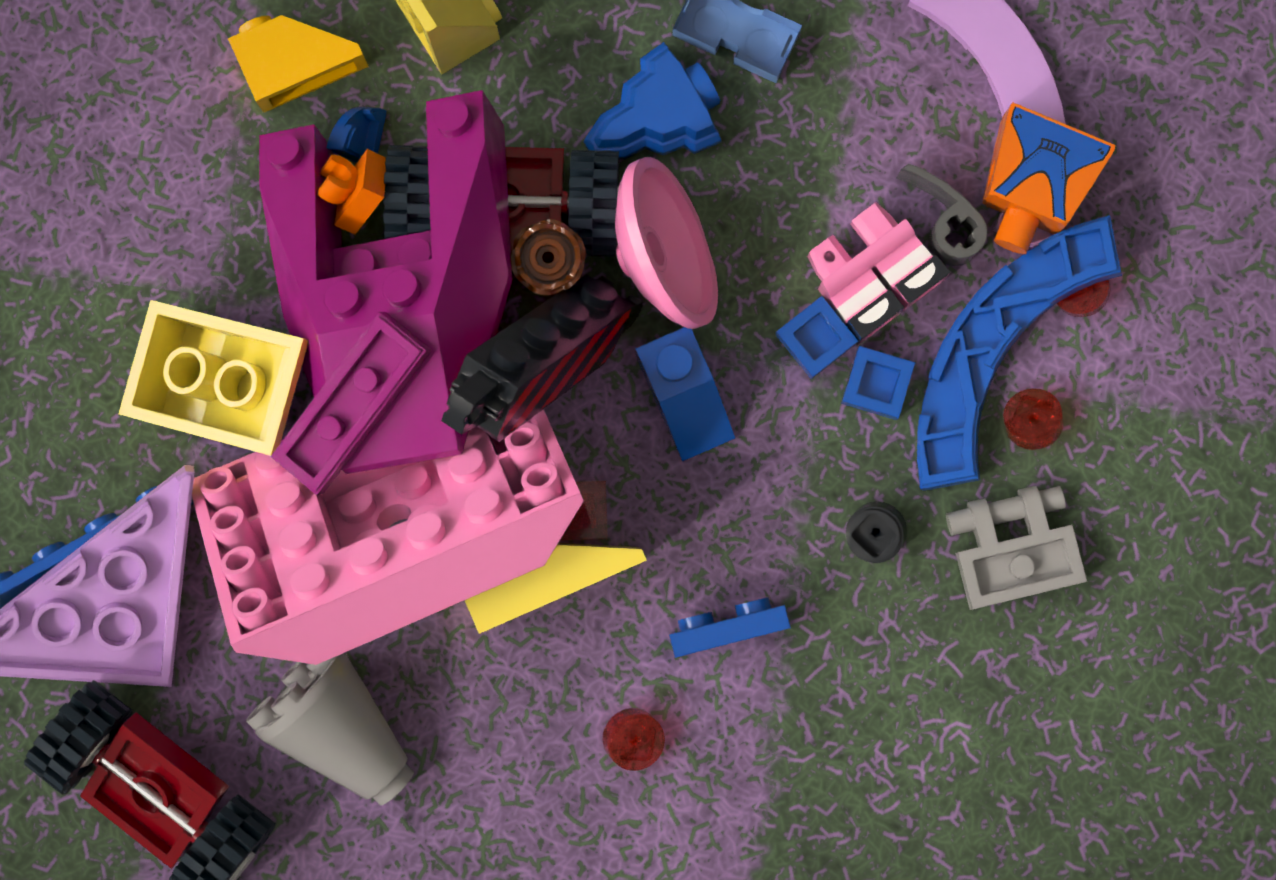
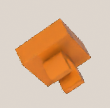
M367 149L355 166L339 155H331L320 170V175L326 177V180L318 189L317 195L331 204H337L335 226L356 235L383 200L385 194L384 173L386 172V157Z

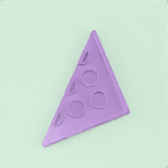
M184 465L0 609V676L84 682L95 680L100 683L172 687L194 466Z

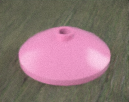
M644 157L630 163L619 185L616 206L615 230L618 242L616 255L619 265L625 275L631 277L640 293L669 320L688 329H696L707 325L716 314L718 284L715 266L699 216L680 182L663 163L652 157Z

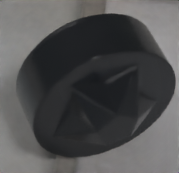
M875 501L862 505L851 516L846 526V540L849 548L858 558L870 563H882L892 559L902 548L907 537V525L904 517L894 506L885 502Z

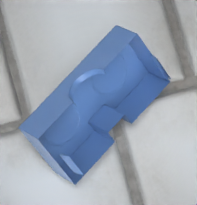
M686 0L673 27L672 36L713 55H716L719 46L736 52L733 64L777 83L799 37L802 25L768 9L760 10L750 7L739 0Z

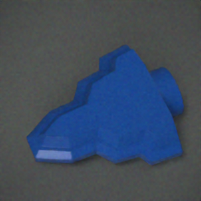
M663 42L640 58L641 71L623 84L621 102L600 115L583 141L587 150L619 151V159H626L644 149L663 156L681 148L696 154L722 142L709 111L720 104V99L712 81L701 64L697 62L685 69L670 48Z

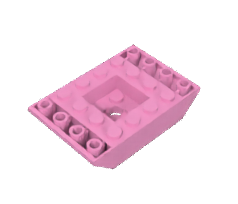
M544 409L500 442L489 436L488 433L479 427L469 430L461 455L346 474L341 470L325 493L320 495L313 493L271 458L270 455L253 452L195 477L192 490L194 507L230 644L236 653L314 665L544 566L584 501ZM404 519H408V520H406V521H404V522H401V523H399V524H397V525H394V526L390 527L392 524H394V523L397 522V521L404 520Z

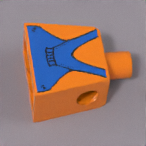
M1012 102L1000 122L982 202L987 207L1005 214L994 242L1009 251L1026 254L1037 228L1051 234L1061 232L1069 223L1112 156L1116 145Z

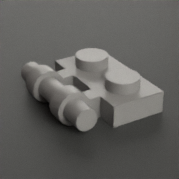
M1037 486L1019 489L1017 491L1018 496L990 503H987L985 498L967 502V508L946 513V521L951 536L973 531L978 548L955 553L970 610L1087 582L1073 525L1049 530L1045 513L1065 509L1066 507L1064 494L1060 486L1040 491ZM1024 518L1029 535L998 542L994 525Z

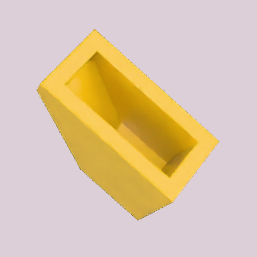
M283 15L273 19L270 16H260L251 19L240 26L239 34L228 38L254 99L264 113L369 67L358 43Z

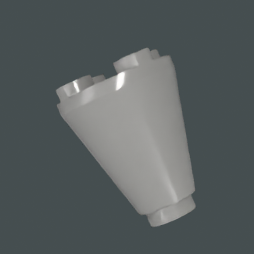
M346 653L317 665L296 662L281 678V681L287 688L276 699L269 696L263 700L246 719V722L255 730V734L265 743L366 800L373 798L381 806L392 800L408 784L414 774V771L406 764L408 760L407 755Z

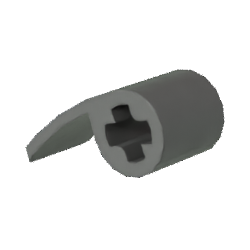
M907 164L900 170L896 179L910 183L934 196L948 208L938 218L929 235V246L933 255H937L944 264L950 266H961L970 262L984 246L987 238V225L982 215L964 196L945 181L922 168ZM949 224H952L955 230L962 225L969 231L970 235L965 241L966 249H964L961 243H958L955 247L947 243L945 238L951 231Z

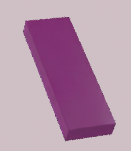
M378 312L270 457L316 495L324 494L432 349L387 312Z

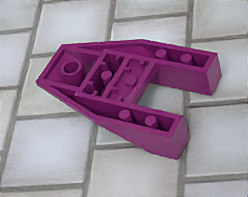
M483 90L426 101L431 229L429 231L342 247L341 228L334 225L337 204H331L317 195L318 189L326 180V177L320 175V170L331 155H337L335 152L326 149L328 143L314 124L259 135V187L283 318L290 335L308 340L302 367L314 398L378 312H387L432 349L342 470L346 474L461 455L463 453L469 431L461 435L441 421L444 412L449 409L446 404L451 393L449 389L459 374L466 354L497 334L512 283L504 124Z

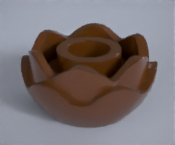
M546 219L526 226L517 234L513 243L511 255L512 271L515 277L534 293L553 295L563 289L567 290L579 280L584 269L586 252L583 241L577 233L558 220ZM547 252L554 255V260L551 263L543 261V255Z

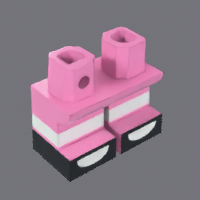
M877 202L860 213L850 223L866 244V249L854 258H851L835 236L832 235L812 249L807 256L816 275L822 281L818 288L819 292L858 340L857 346L897 317L902 310L905 311L945 281L951 273L937 255L932 256L916 237L907 219L898 224Z

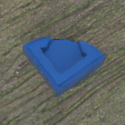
M362 106L348 110L335 124L326 149L356 163L367 149L378 154L387 114L386 110Z

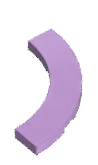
M1004 0L909 1V7L924 14L946 29L974 56L988 77L987 80L997 99L1002 117L1010 104L1014 102L1066 124L1056 83L1043 53L1025 24ZM1000 212L993 231H998L1005 215L1004 213ZM1037 228L1029 247L1033 249L1038 246L1039 242L1054 234Z

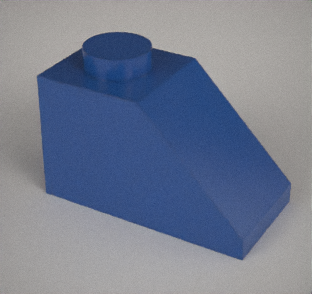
M683 327L635 348L637 361L682 462L735 439L714 378L692 329Z

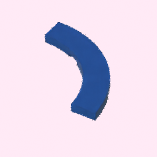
M1110 215L1080 223L1039 242L1038 246L1020 256L1010 265H1005L977 291L958 315L943 340L928 377L929 382L923 399L922 412L919 416L917 464L920 489L922 491L980 480L978 433L981 413L991 382L1009 349L1039 316L1059 301L1098 282L1122 276Z

